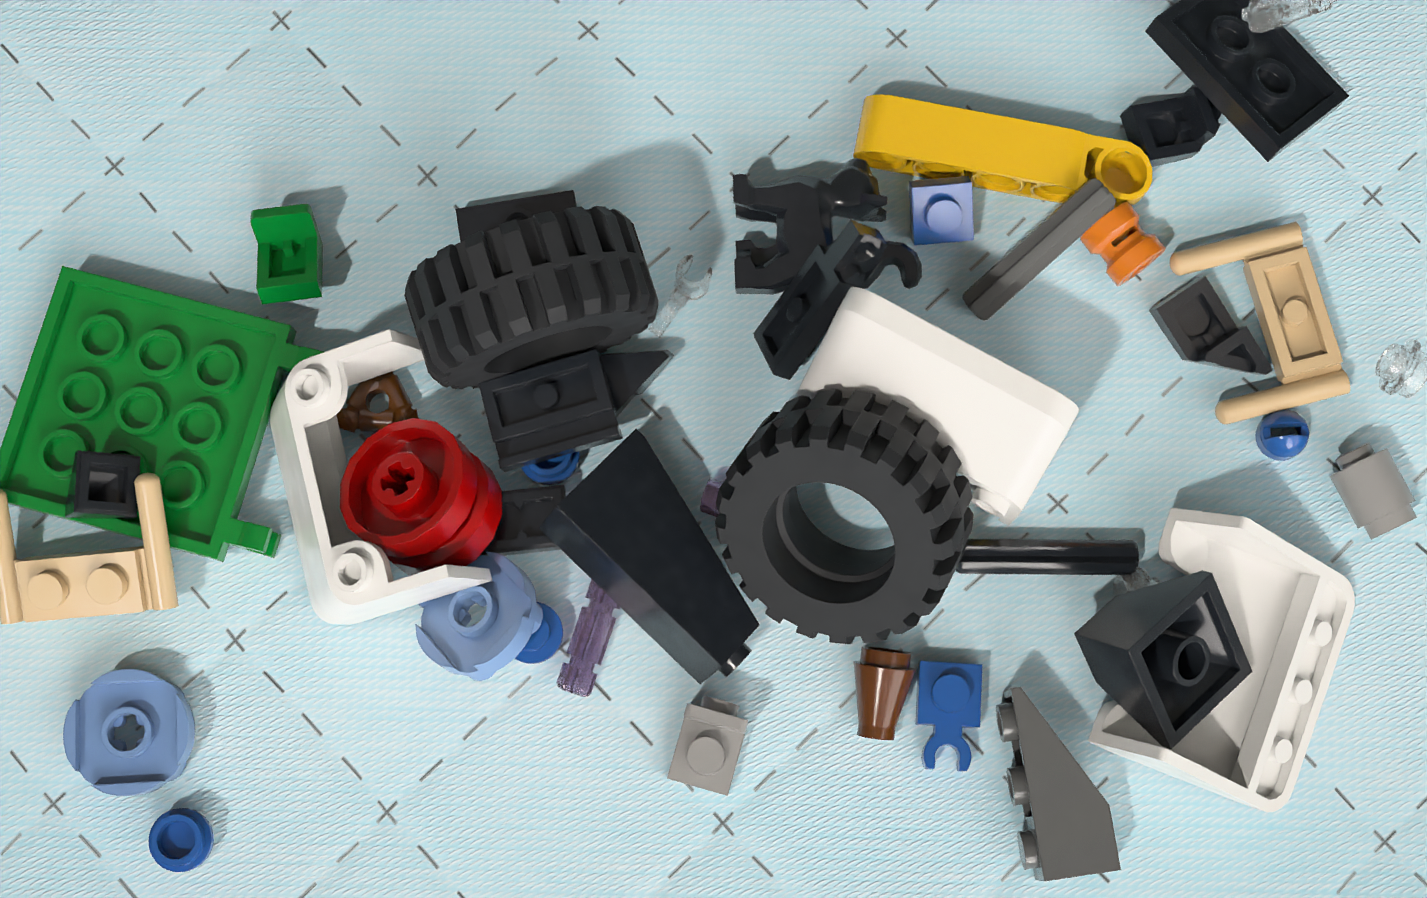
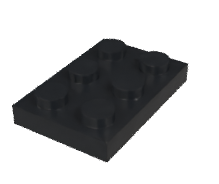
M1180 0L1158 15L1145 30L1153 41L1267 162L1330 115L1349 97L1344 89L1259 0Z

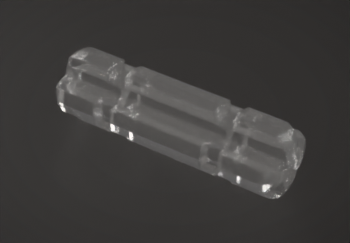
M1250 0L1249 6L1242 10V20L1249 23L1250 31L1263 33L1275 29V27H1281L1310 17L1312 14L1328 11L1332 8L1333 2L1338 0Z

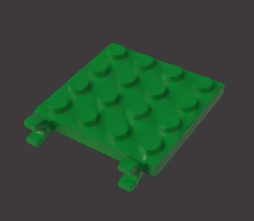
M62 266L0 448V489L6 492L8 504L143 540L138 511L137 518H65V506L75 452L77 450L141 456L140 475L143 473H153L160 478L170 548L224 562L229 545L275 558L282 535L273 532V529L237 519L284 371L290 373L293 367L302 360L324 353V351L293 345L297 331L291 325Z

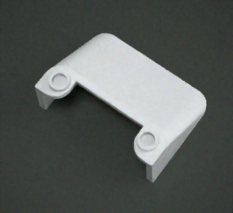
M1171 508L1159 541L1160 558L1164 563L1171 565L1185 575L1202 570L1213 574L1253 672L1172 749L1161 746L1115 700L1106 702L1100 708L1088 741L1109 752L1265 812H1275L1288 802L1297 781L1353 615L1355 597L1352 585L1342 574L1247 517Z

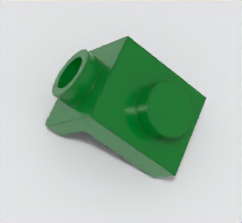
M296 204L251 211L250 223L258 243L256 289L262 305L322 297L323 243L311 206L309 204Z

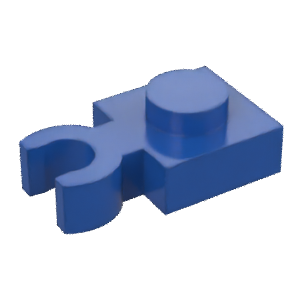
M918 662L915 725L933 726V737L925 743L922 750L921 759L924 769L933 770L935 768V753L943 745L950 746L956 751L957 771L965 772L969 769L971 750L968 743L962 738V728H980L983 664Z

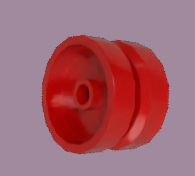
M411 418L388 424L364 441L350 458L340 483V510L348 529L363 541L379 546L389 561L411 576L445 564L467 566L477 560L493 540L502 517V490L493 471L471 453L451 432L436 421Z

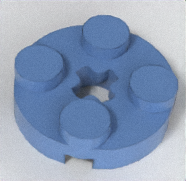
M486 552L489 556L481 555L477 560L467 565L468 567L489 568L492 581L418 604L424 608L421 616V627L415 624L418 643L423 652L432 661L453 674L468 676L477 681L489 679L496 671L505 667L517 657L527 644L531 634L538 630L543 619L542 608L536 602V592L530 578L508 558L493 552ZM475 603L481 607L487 605L483 618L477 624L466 627L472 619L468 612L470 607Z
M116 670L103 674L90 683L93 685L83 693L80 700L75 699L69 708L63 727V744L67 759L75 771H79L86 781L93 784L91 785L102 793L116 796L144 795L158 790L167 782L174 781L183 773L194 744L195 722L191 707L186 701L183 691L177 685L166 681L157 674L143 670ZM136 715V722L138 725L144 726L145 734L144 738L137 740L136 748L127 751L125 741L115 740V728L124 727L127 722V716Z

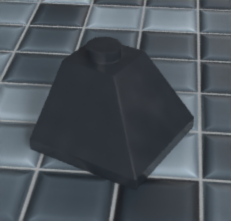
M1203 570L1117 595L1074 633L1096 683L1161 746L1172 749L1253 672L1215 578L1211 572Z

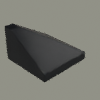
M77 450L75 452L65 506V518H137L138 505L134 481L140 475L141 456Z

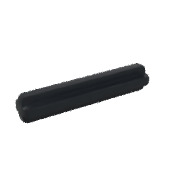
M968 539L966 550L956 568V572L960 574L1131 575L1138 569L1139 551L1137 543L1133 540Z

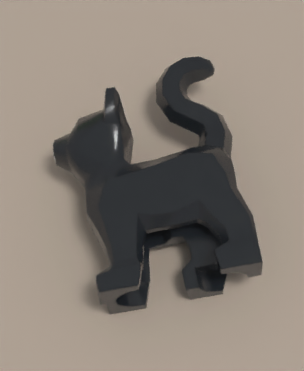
M858 158L851 159L842 170L829 178L796 176L782 182L764 186H753L746 174L733 175V203L735 204L736 218L750 222L776 223L777 225L776 245L769 248H757L751 240L735 241L736 294L774 295L784 292L817 245L820 244L827 247L834 241L832 217L834 216L862 222H883L886 220L887 211L882 207L887 205L888 197L880 195L878 180L872 175L867 161ZM886 241L887 247L873 270L864 272L866 276L863 284L858 286V288H869L888 265L898 267L901 281L905 288L911 289L917 286L922 278V264L917 253L904 243Z

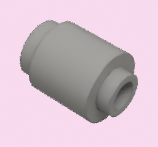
M1370 443L1335 460L1341 471L1331 475L1330 478L1357 528L1364 526L1371 540L1417 518L1410 503L1416 500L1387 448L1375 453Z

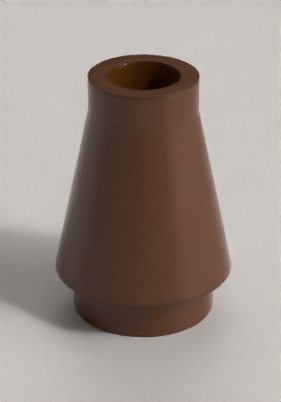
M861 647L860 661H853L859 722L858 736L878 740H894L896 725L916 670L910 668V652L881 647Z

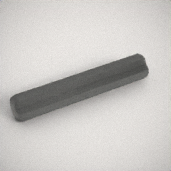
M1089 179L964 292L962 298L967 307L983 321L992 317L1115 206L1116 200L1113 194L1098 179Z

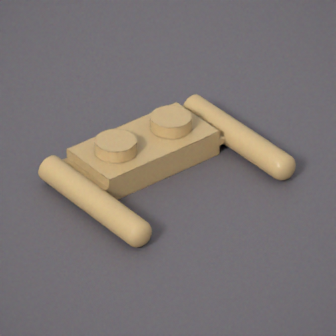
M1297 222L1178 251L1170 257V268L1173 273L1179 276L1243 260L1245 265L1243 271L1278 382L1281 381L1282 383L1281 386L1218 402L1215 407V415L1222 424H1231L1350 393L1349 378L1342 369L1341 363L1343 359L1307 247H1303L1302 231Z
M143 473L134 481L144 546L32 556L23 559H17L7 494L4 490L0 489L1 624L137 613L151 609L167 610L178 607L160 478L153 473Z

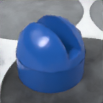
M1290 410L1270 413L1257 426L1255 434L1256 443L1260 451L1268 458L1277 461L1289 460L1302 452L1308 443L1309 429L1306 420L1297 412ZM1295 427L1298 434L1271 437L1270 428Z

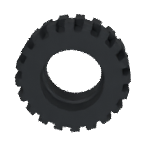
M582 206L572 207L555 213L547 211L534 214L533 217L517 221V219L499 224L497 228L486 232L479 231L467 236L464 241L455 245L450 244L438 250L437 255L433 258H426L419 263L417 269L411 271L408 277L404 294L428 373L440 385L446 388L450 386L452 389H464L470 386L473 389L479 388L478 383L596 349L600 354L604 353L608 348L621 345L630 340L632 335L639 334L647 329L648 324L653 323L659 305L634 224L620 211L614 208L609 210L603 206H594L590 209H584Z
M819 390L812 401L809 396L801 395L786 402L780 412H772L760 424L725 473L726 479L720 486L716 499V507L720 513L715 519L717 539L720 544H728L722 556L730 573H739L743 579L739 585L741 590L752 602L758 598L768 608L765 614L779 624L785 619L798 626L796 633L812 639L818 633L828 635L830 643L852 644L854 638L861 636L863 643H873L887 640L891 630L894 634H903L917 626L921 616L929 615L940 602L966 550V542L973 526L974 514L968 507L973 498L970 483L964 475L956 476L962 463L950 445L942 448L938 444L936 439L940 432L926 419L918 424L906 415L909 410L908 407L894 400L888 406L875 402L876 394L855 390L850 398H843L842 390ZM816 482L829 483L845 487L869 501L885 519L893 536L894 545L877 550H862L842 545L830 539L817 529L805 514L798 498L796 486Z

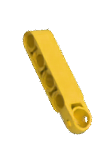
M885 94L870 95L864 99L853 153L854 159H863L867 161L869 167L928 179L969 176L972 181V187L1057 203H1064L1089 179L1096 178L1113 194L1116 200L1113 208L1127 201L1132 206L1145 196L1152 182V166L1148 156L1140 147L1129 141L1086 134L1071 128Z

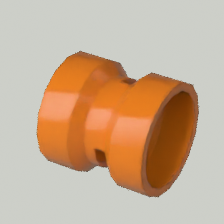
M1128 201L1108 212L1080 237V241L1091 254L1100 255L1107 263L1106 273L1117 287L1144 270L1166 249L1155 234H1147L1138 224L1139 214Z

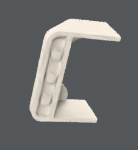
M851 287L848 290L797 392V397L801 395L809 396L812 401L819 390L839 389L842 390L843 398H850L855 390L876 394L875 402L888 406L894 400L908 407L909 410L906 413L908 417L918 424L926 419L940 432L936 441L942 448L948 445L953 448L962 463L957 473L962 476L964 475L969 480L970 488L974 492L971 501L986 512L1000 517L998 520L1008 526L1022 512L1079 412V408L1073 401L1053 388L881 296L858 287Z
M391 329L312 356L296 364L285 380L270 411L271 430L310 602L317 616L331 624H356L492 581L489 568L447 564L394 581L390 563L384 551L374 543L363 541L348 529L340 510V483L348 463L336 414L342 409L346 401L348 386L424 360L418 338Z

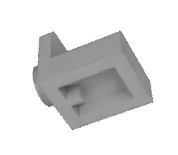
M703 696L700 706L687 703L667 779L728 796L748 725V720L737 717L738 705L708 696Z

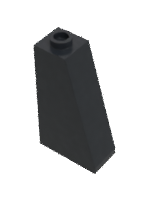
M635 429L553 509L539 529L699 684H702L717 670L727 677L752 651L744 642L760 624L647 439Z

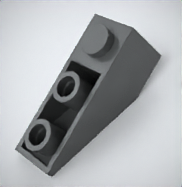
M1011 688L1003 692L1005 704L996 705V718L1002 742L1011 741L1015 767L1007 768V783L1013 806L1022 805L1026 830L1018 831L1017 839L1024 870L1033 869L1035 880L1044 882L1121 870L1110 805L1022 688Z

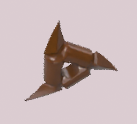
M394 371L358 383L346 402L347 407L342 408L336 414L339 428L355 433L356 429L378 432L388 424L411 418H419L417 409L411 408L413 406L398 376L393 374ZM380 393L388 395V409L380 413L370 411V402L376 395Z

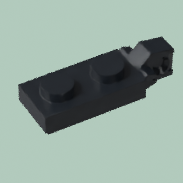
M850 220L836 240L827 247L818 244L753 333L773 375L788 380L793 377L805 359L812 354L817 343L828 330L848 290L851 287L862 285L866 276L864 272L873 270L887 247V243L879 230L857 223L855 220Z

